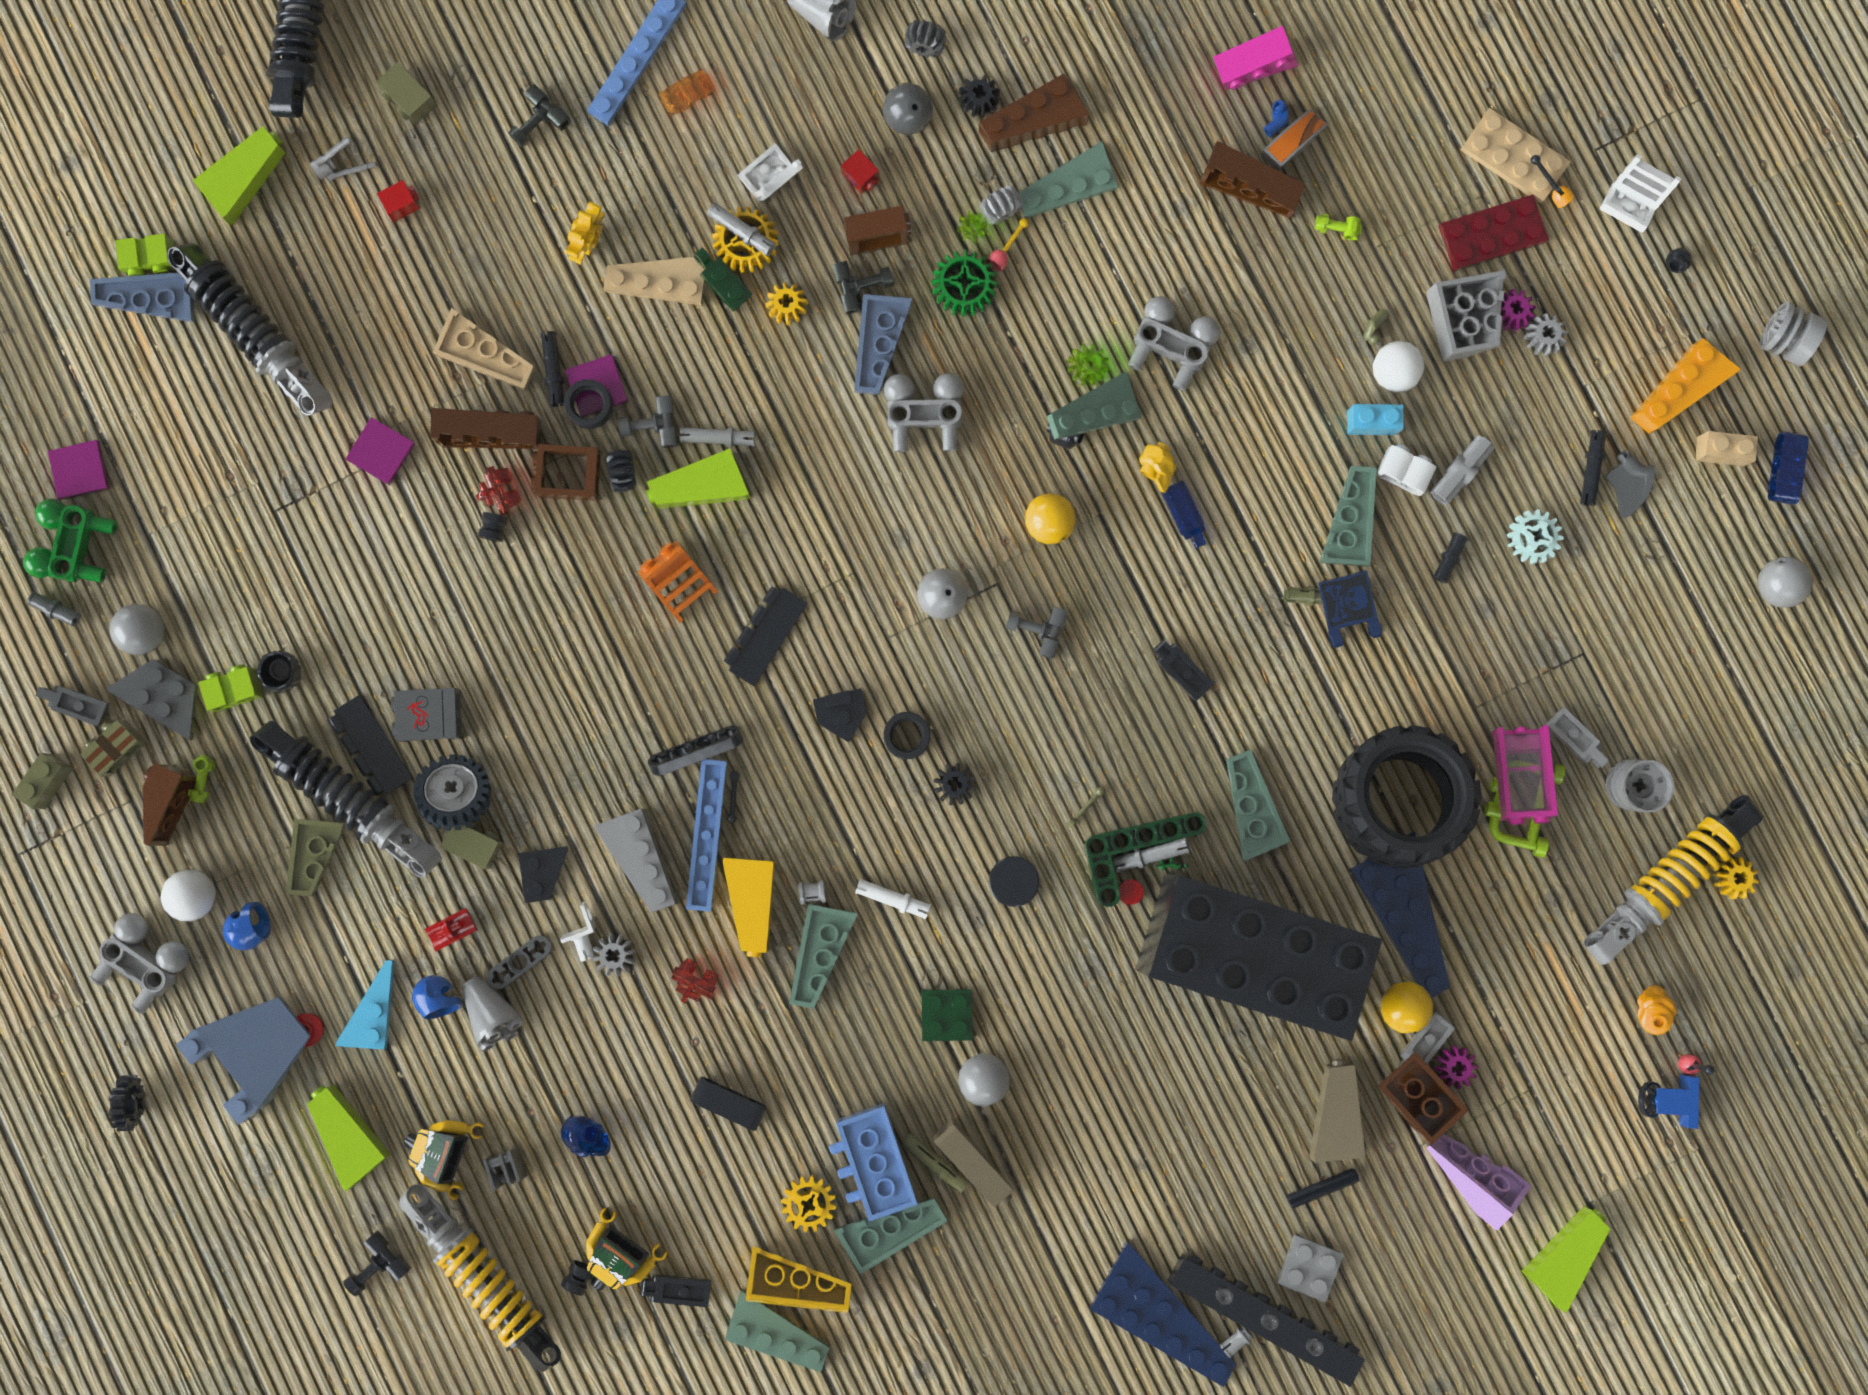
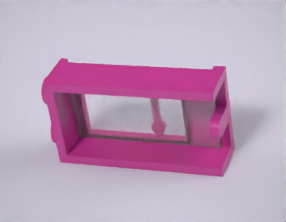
M1549 725L1527 730V727H1518L1503 731V727L1495 729L1492 732V738L1494 740L1501 811L1500 821H1509V825L1524 824V820L1534 819L1535 824L1549 823L1551 818L1558 815Z

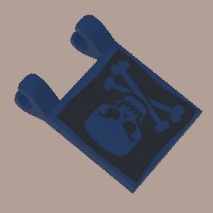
M1367 570L1318 582L1331 646L1334 648L1343 646L1340 628L1367 622L1370 636L1373 638L1382 636Z

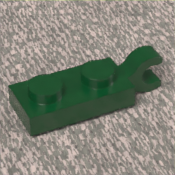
M704 248L695 253L693 258L704 269L700 276L733 312L752 296V293L719 257L713 262Z

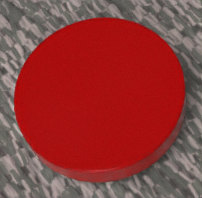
M303 1013L296 1016L311 1035L305 1047L317 1044L324 1034V1025L321 1019L312 1013Z

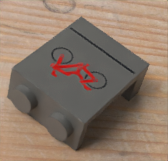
M440 688L394 691V697L391 698L392 712H395V722L392 723V735L396 737V741L462 739L460 689Z

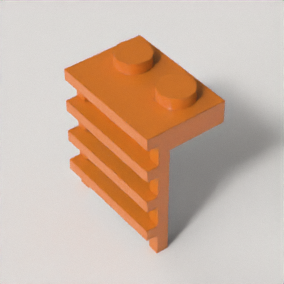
M677 541L663 546L660 554L654 559L650 558L645 561L638 572L644 582L679 623L683 621L679 613L705 591L710 589L713 594L718 592ZM691 566L695 572L664 597L660 591ZM701 578L704 583L673 608L669 602L697 579Z

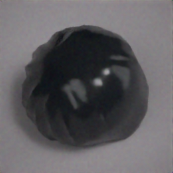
M283 650L272 651L262 656L257 668V677L265 689L279 694L286 693L298 685L301 678V666L298 659L289 652Z

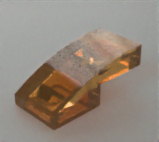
M701 69L658 94V98L671 117L690 109L694 102L713 95L715 88Z

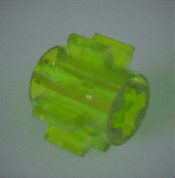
M968 211V216L965 218L959 217V222L963 226L957 227V233L963 232L964 242L969 239L975 244L979 236L985 237V232L981 229L987 227V222H981V213L974 215L971 211ZM969 224H973L976 230L971 231V228L968 227Z

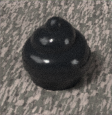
M1684 248L1674 249L1666 257L1667 268L1674 273L1686 271L1692 262L1691 254Z

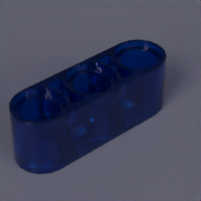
M1784 431L1778 434L1774 446L1767 496L1769 501L1790 505L1798 503L1802 492L1809 444L1807 435Z

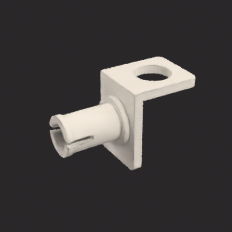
M583 901L580 907L587 926L563 934L560 939L561 943L570 940L574 941L580 961H586L587 957L591 959L596 956L588 938V935L594 932L596 925L587 901Z

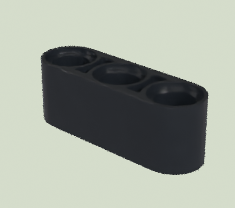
M702 1076L699 1078L690 1098L692 1103L753 1131L757 1130L767 1108L764 1104Z

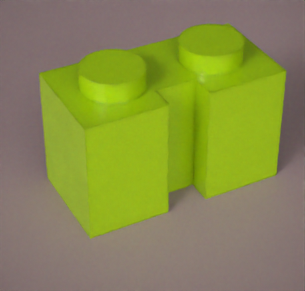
M165 233L148 235L142 239L134 237L115 240L118 269L126 275L166 274L169 272L168 270H174L167 257L168 250L174 247V241Z
M244 664L231 667L230 672L226 675L216 672L206 675V680L198 682L206 710L211 712H218L263 697L255 669L245 667Z

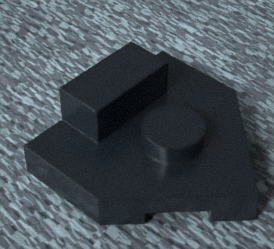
M862 689L848 690L813 699L818 724L849 743L867 714Z

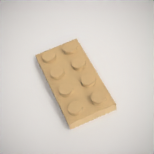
M1488 108L1460 149V151L1528 196L1533 194L1535 200L1540 204L1543 203L1553 187L1537 165L1531 163V157L1533 155L1540 156V162L1555 183H1557L1570 163L1569 160L1491 108Z

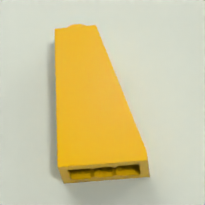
M723 858V867L741 951H746L747 956L762 957V953H767L769 947L775 861Z

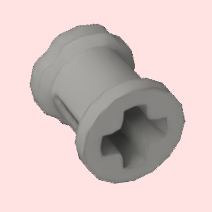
M824 880L812 884L798 883L801 905L809 901L821 900L822 903L826 902Z

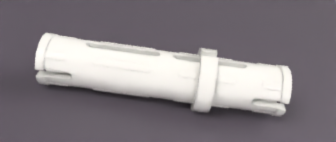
M862 878L855 892L856 894L898 908L901 913L906 911L923 919L927 918L931 904L911 898L910 894L906 893L903 895L865 881Z

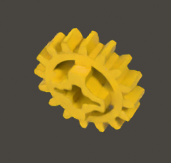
M803 1175L800 1176V1183L792 1180L791 1186L793 1189L785 1188L784 1193L788 1197L781 1199V1203L787 1204L782 1209V1213H789L786 1222L795 1221L794 1229L802 1225L804 1232H807L809 1226H812V1229L816 1232L819 1223L825 1227L827 1225L825 1218H833V1214L829 1210L836 1209L837 1205L831 1203L836 1198V1194L828 1193L832 1186L829 1184L824 1187L822 1185L823 1178L819 1179L818 1182L814 1181V1175H811L808 1181H806ZM804 1187H812L810 1191L806 1192L799 1190ZM820 1192L824 1195L826 1207L820 1202ZM815 1194L813 1198V1206H810L803 1213L805 1208L804 1201H808L809 1198H811L812 1195ZM792 1201L798 1206V1214L793 1210ZM811 1215H816V1216H818V1218H816V1219L806 1220V1218H807L808 1216H811Z

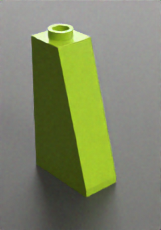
M262 126L193 179V182L220 216L230 225L235 223L285 155V151L280 146L283 141L274 131L269 133Z
M730 448L647 481L649 489L645 490L650 503H656L659 509L741 501L751 498Z
M334 1084L326 1088L322 1085L311 1094L313 1099L307 1103V1106L341 1187L346 1192L388 1158L391 1153Z
M1583 1206L1521 1270L1564 1313L1569 1310L1610 1231V1228L1604 1223L1606 1217L1596 1208L1591 1210Z

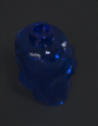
M580 1115L570 1116L563 1123L561 1139L576 1156H604L610 1152L611 1141L608 1134H605L601 1124L595 1123L589 1117Z

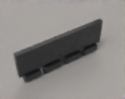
M771 586L762 600L770 608L767 610L761 605L758 606L749 620L757 628L754 631L746 626L736 640V643L743 647L742 651L732 647L723 660L731 666L730 672L753 687L808 604L785 588L779 591Z
M360 695L334 710L335 715L329 718L328 722L336 735H340L345 731L348 733L342 736L340 741L350 756L360 752V755L354 758L353 761L363 777L371 773L374 774L366 782L371 790L374 791L375 796L382 792L388 795L413 779Z

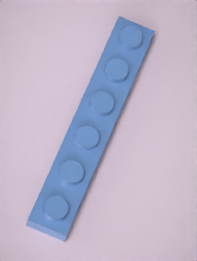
M658 0L587 109L589 115L607 126L611 124L685 9V1Z
M709 759L701 761L686 909L712 912L727 761Z

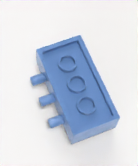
M882 1103L837 1119L836 1125L842 1141L829 1145V1149L832 1155L842 1151L846 1152L850 1165L838 1169V1176L840 1179L853 1175L858 1190L846 1194L847 1202L850 1204L862 1199L869 1222L918 1205V1199L886 1104Z

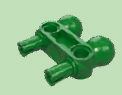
M49 498L40 502L35 509L37 522L43 528L48 530L57 529L52 551L45 547H35L25 554L23 566L28 574L35 578L49 576L70 582L85 579L103 583L106 577V569L84 564L92 531L114 535L118 522L96 516L94 511L90 509L65 505L58 499ZM76 514H81V522L74 525L73 517ZM65 562H69L70 569L67 573L63 574L61 567Z

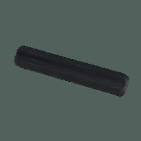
M1351 1168L1286 1196L1288 1204L1291 1208L1299 1207L1358 1183L1359 1176L1356 1170Z

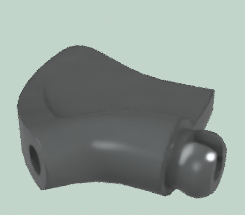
M1624 450L1617 456L1621 463L1611 470L1605 478L1615 491L1620 517L1627 518L1643 504L1649 495L1654 482L1655 469L1653 465L1641 464L1635 455H1631L1629 450Z

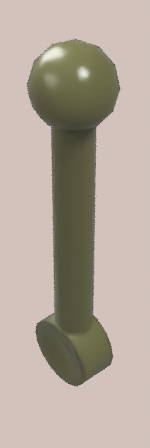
M1100 786L1096 789V793L1068 822L1067 825L1070 828L1099 796L1105 794V788Z

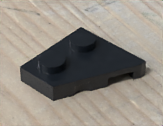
M568 846L518 853L525 903L552 899L565 855L568 853Z

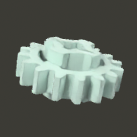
M1539 509L1533 511V514L1528 510L1523 513V517L1519 515L1515 518L1517 523L1509 525L1513 532L1508 533L1507 537L1512 538L1513 542L1509 543L1508 547H1515L1516 550L1513 552V555L1521 554L1522 562L1530 558V564L1537 563V560L1543 563L1547 561V557L1551 559L1555 556L1554 551L1561 549L1557 542L1563 540L1564 537L1558 535L1557 532L1562 530V527H1555L1554 524L1557 518L1548 519L1549 512L1541 516ZM1536 521L1532 527L1524 525L1526 522ZM1537 547L1541 549L1545 548L1543 552L1534 553V550H1536Z

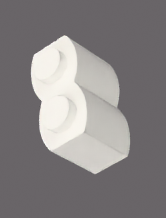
M1391 445L1381 461L1376 476L1414 495L1421 496L1425 493L1436 466L1432 464L1430 458L1423 455L1414 456L1409 453V448L1403 445Z

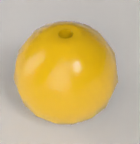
M1047 493L1037 496L1030 502L1025 513V524L1030 535L1038 542L1049 545L1058 544L1072 534L1076 525V514L1071 502L1064 496Z
M1415 982L1395 983L1385 991L1381 999L1380 1011L1384 1021L1391 1029L1399 1033H1413L1421 1031L1429 1024L1433 1016V1001L1426 989Z

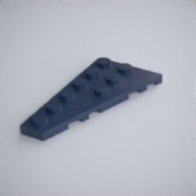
M1411 832L1406 836L1416 837V834ZM1367 858L1351 867L1349 871L1414 981L1423 986L1431 998L1450 988L1423 865L1416 868L1397 869V867H1384L1369 861Z
M1126 1241L1094 1298L1090 1310L1224 1387L1236 1366L1235 1362L1225 1354L1215 1339L1212 1338L1131 1244Z

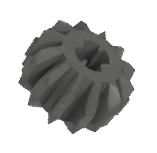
M924 19L922 21L914 20L913 23H909L906 29L905 47L910 49L911 53H917L919 56L922 55L926 58L929 56L937 57L942 54L945 48L946 31L939 24H933L932 21L927 22Z

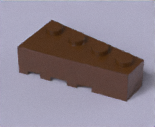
M1216 141L1200 181L1201 185L1290 219L1295 212L1305 186L1298 178L1288 176L1219 141Z
M431 408L430 438L443 448L538 449V444H541L542 420L534 412L521 411L519 414H513L508 411L485 412L481 410Z

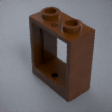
M902 206L844 217L850 256L908 244V236L911 235V222L909 213H904Z
M538 444L537 451L533 453V465L536 466V476H532L531 489L534 490V494L539 498L598 501L601 451L597 447ZM546 454L587 456L585 490L544 488Z

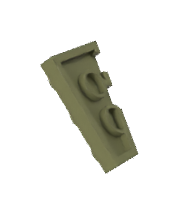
M294 819L286 894L315 895L345 829V823Z

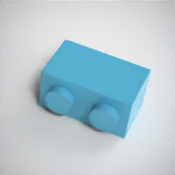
M1353 404L1347 410V435H1397L1403 430V405Z

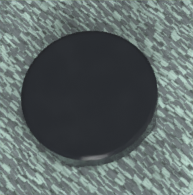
M1016 856L1006 857L997 862L992 868L989 875V888L992 895L1000 903L1010 907H1018L1027 904L1034 898L1039 888V876L1035 867L1028 860Z

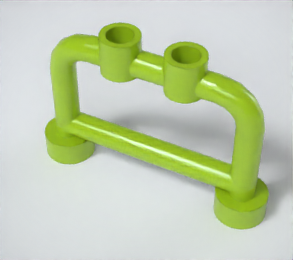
M1513 760L1507 763V768L1539 765L1521 760ZM1554 763V783L1560 785L1565 775V766ZM1540 770L1536 771L1533 774L1540 775ZM1508 772V782L1511 772ZM1493 777L1490 791L1495 792L1494 801L1487 802L1484 812L1485 816L1490 817L1489 830L1491 835L1501 843L1532 850L1533 856L1544 858L1548 850L1549 839L1538 836L1540 824H1535L1534 819L1530 821L1527 839L1503 833L1499 829L1501 811L1497 777ZM1541 780L1539 781L1533 809L1543 808Z

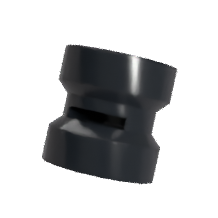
M483 512L481 520L485 525L479 529L478 537L501 543L504 536L502 530L506 526L508 518L494 513Z
M572 1260L569 1266L570 1272L563 1278L561 1286L573 1294L583 1296L587 1289V1281L593 1277V1274L587 1270L588 1264Z

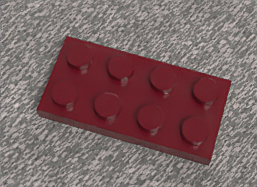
M1533 194L1443 222L1438 226L1454 272L1544 244L1549 240Z

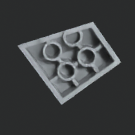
M1506 270L1436 282L1426 291L1442 362L1467 358L1500 346L1501 304L1504 300L1503 280L1506 276Z

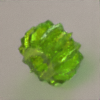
M1082 344L1081 352L1078 349H1073L1072 354L1074 357H1068L1067 362L1071 366L1068 367L1067 371L1068 373H1075L1072 377L1073 381H1077L1079 378L1082 379L1081 386H1085L1086 380H1089L1090 385L1094 386L1096 383L1095 378L1098 381H1103L1104 376L1102 373H1108L1109 368L1105 364L1108 363L1109 358L1101 357L1104 353L1103 349L1095 352V344L1091 345L1090 350H1087L1086 345ZM1084 361H1086V363H1088V361L1092 362V369H1090V367H1088V369L1084 368Z

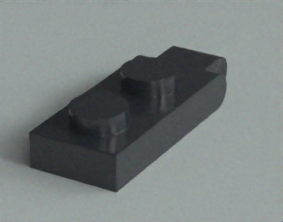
M1162 640L1152 650L1159 657L1156 662L1195 702L1214 685L1176 644L1173 643L1170 646L1165 640Z
M654 1274L652 1279L642 1280L640 1295L650 1297V1302L708 1308L712 1280Z

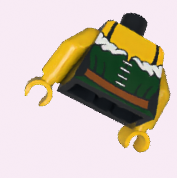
M446 1120L432 1124L429 1129H421L418 1135L410 1133L406 1137L404 1146L412 1150L408 1160L409 1164L415 1168V1173L423 1186L441 1193L446 1191L451 1200L459 1198L460 1195L453 1193L452 1189H464L461 1182H453L468 1137L464 1135L469 1133L474 1139L481 1138L483 1135L474 1134L473 1128L475 1126L485 1127L482 1123L476 1122L472 1126H468L465 1122Z
M608 1207L600 1212L601 1221L596 1223L586 1241V1253L589 1260L587 1270L594 1275L591 1284L597 1290H603L606 1285L612 1289H617L621 1285L629 1286L639 1283L652 1271L656 1261H661L667 1256V1250L662 1256L654 1254L655 1250L660 1246V1244H656L652 1248V1255L647 1258L649 1253L611 1225L606 1228L607 1224L613 1222L617 1217V1212L615 1211L610 1220L605 1218L604 1214Z

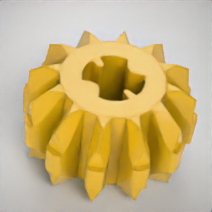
M783 282V289L781 290L775 285L773 288L776 294H767L768 299L771 300L766 302V308L771 309L769 316L771 318L777 316L776 322L778 324L785 319L786 324L791 325V318L799 322L800 317L798 314L805 315L806 309L804 306L808 305L807 299L803 298L805 292L803 290L797 291L796 284H793L788 289L787 282ZM785 300H790L789 307L785 308Z
M1730 857V860L1725 862V864L1719 863L1720 872H1714L1713 875L1719 877V880L1714 885L1721 887L1720 894H1728L1730 899H1736L1737 897L1745 899L1747 892H1755L1752 884H1758L1759 880L1754 879L1753 876L1759 871L1756 869L1750 870L1753 864L1751 861L1744 862L1742 857H1736L1735 859Z

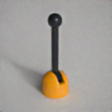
M1533 155L1531 163L1537 165L1554 189L1552 199L1555 205L1561 208L1570 203L1575 197L1573 192L1566 186L1558 187L1540 162V156Z

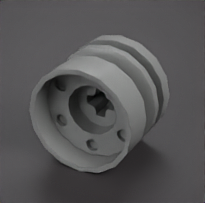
M1786 301L1768 321L1761 336L1759 348L1766 351L1771 349V353L1774 355H1778L1784 350L1783 359L1800 367L1812 357L1826 333L1828 320L1811 312L1803 317V308H1795L1794 304Z
M1626 759L1617 763L1609 771L1606 779V791L1609 799L1623 810L1644 813L1656 812L1663 809L1670 802L1674 793V780L1671 772L1657 761ZM1632 784H1637V788L1632 787Z

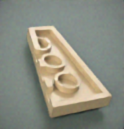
M693 257L607 265L603 290L608 293L702 306L705 280L700 274L704 269Z
M451 308L433 354L526 391L535 367Z

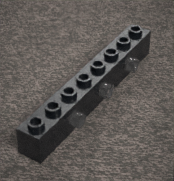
M1183 1253L1180 1255L1167 1279L1171 1286L1347 1386H1352L1365 1361L1359 1353L1360 1349L1349 1342H1346L1345 1345L1337 1341L1338 1336L1326 1329L1323 1332L1314 1328L1316 1324L1303 1316L1301 1319L1292 1315L1293 1311L1282 1304H1279L1278 1307L1271 1304V1299L1259 1291L1256 1294L1248 1291V1285L1236 1278L1234 1281L1225 1277L1226 1273L1215 1266H1212L1211 1269L1204 1266V1261L1192 1253H1190L1189 1257Z

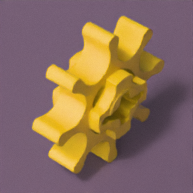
M591 201L588 202L586 211L580 210L578 213L579 217H576L573 221L568 235L570 244L565 250V253L569 255L568 259L580 265L585 254L590 256L592 249L596 247L602 232V225L600 223L605 217V213L601 211L602 207Z

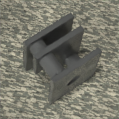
M518 1145L509 1150L507 1154L504 1151L498 1157L492 1154L483 1160L493 1191H496L505 1182L510 1186L516 1181L517 1183L521 1182L528 1176ZM499 1166H502L504 1173L500 1174Z

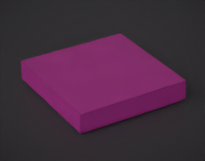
M612 354L565 370L570 387L575 382L584 379L595 380L609 391L613 400V407L628 402ZM593 390L583 391L575 399L581 417L601 412L603 409L602 397Z
M371 417L345 460L390 486L415 443Z
M93 440L48 451L57 498L59 500L110 489L100 441Z

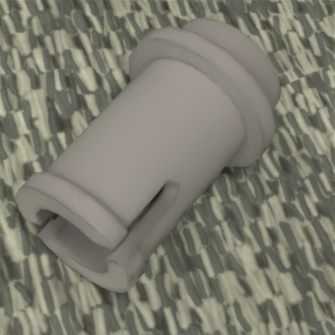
M1243 1326L1241 1328L1237 1327V1331L1220 1344V1347L1224 1349L1225 1354L1229 1358L1233 1357L1246 1344H1251L1250 1340L1253 1339V1336L1247 1328Z

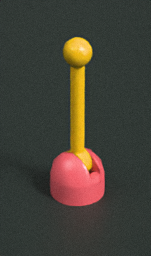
M1020 219L1018 228L1002 250H994L989 255L986 261L993 265L992 268L997 271L1004 270L1008 263L1006 252L1022 229L1028 226V219Z

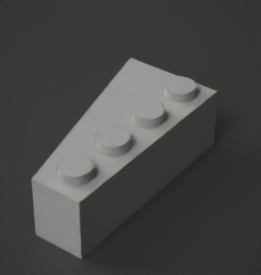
M638 809L594 825V828L651 913L678 904L645 809Z

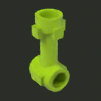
M1323 213L1322 215H1317L1314 229L1324 234L1327 229L1344 232V239L1358 240L1363 224H1361V219L1358 217L1350 216L1346 218V222L1331 220L1329 219V214Z
M201 755L193 760V768L197 771L195 787L194 789H189L188 796H190L189 801L205 803V800L209 797V792L205 791L208 772L215 769V762L210 756Z

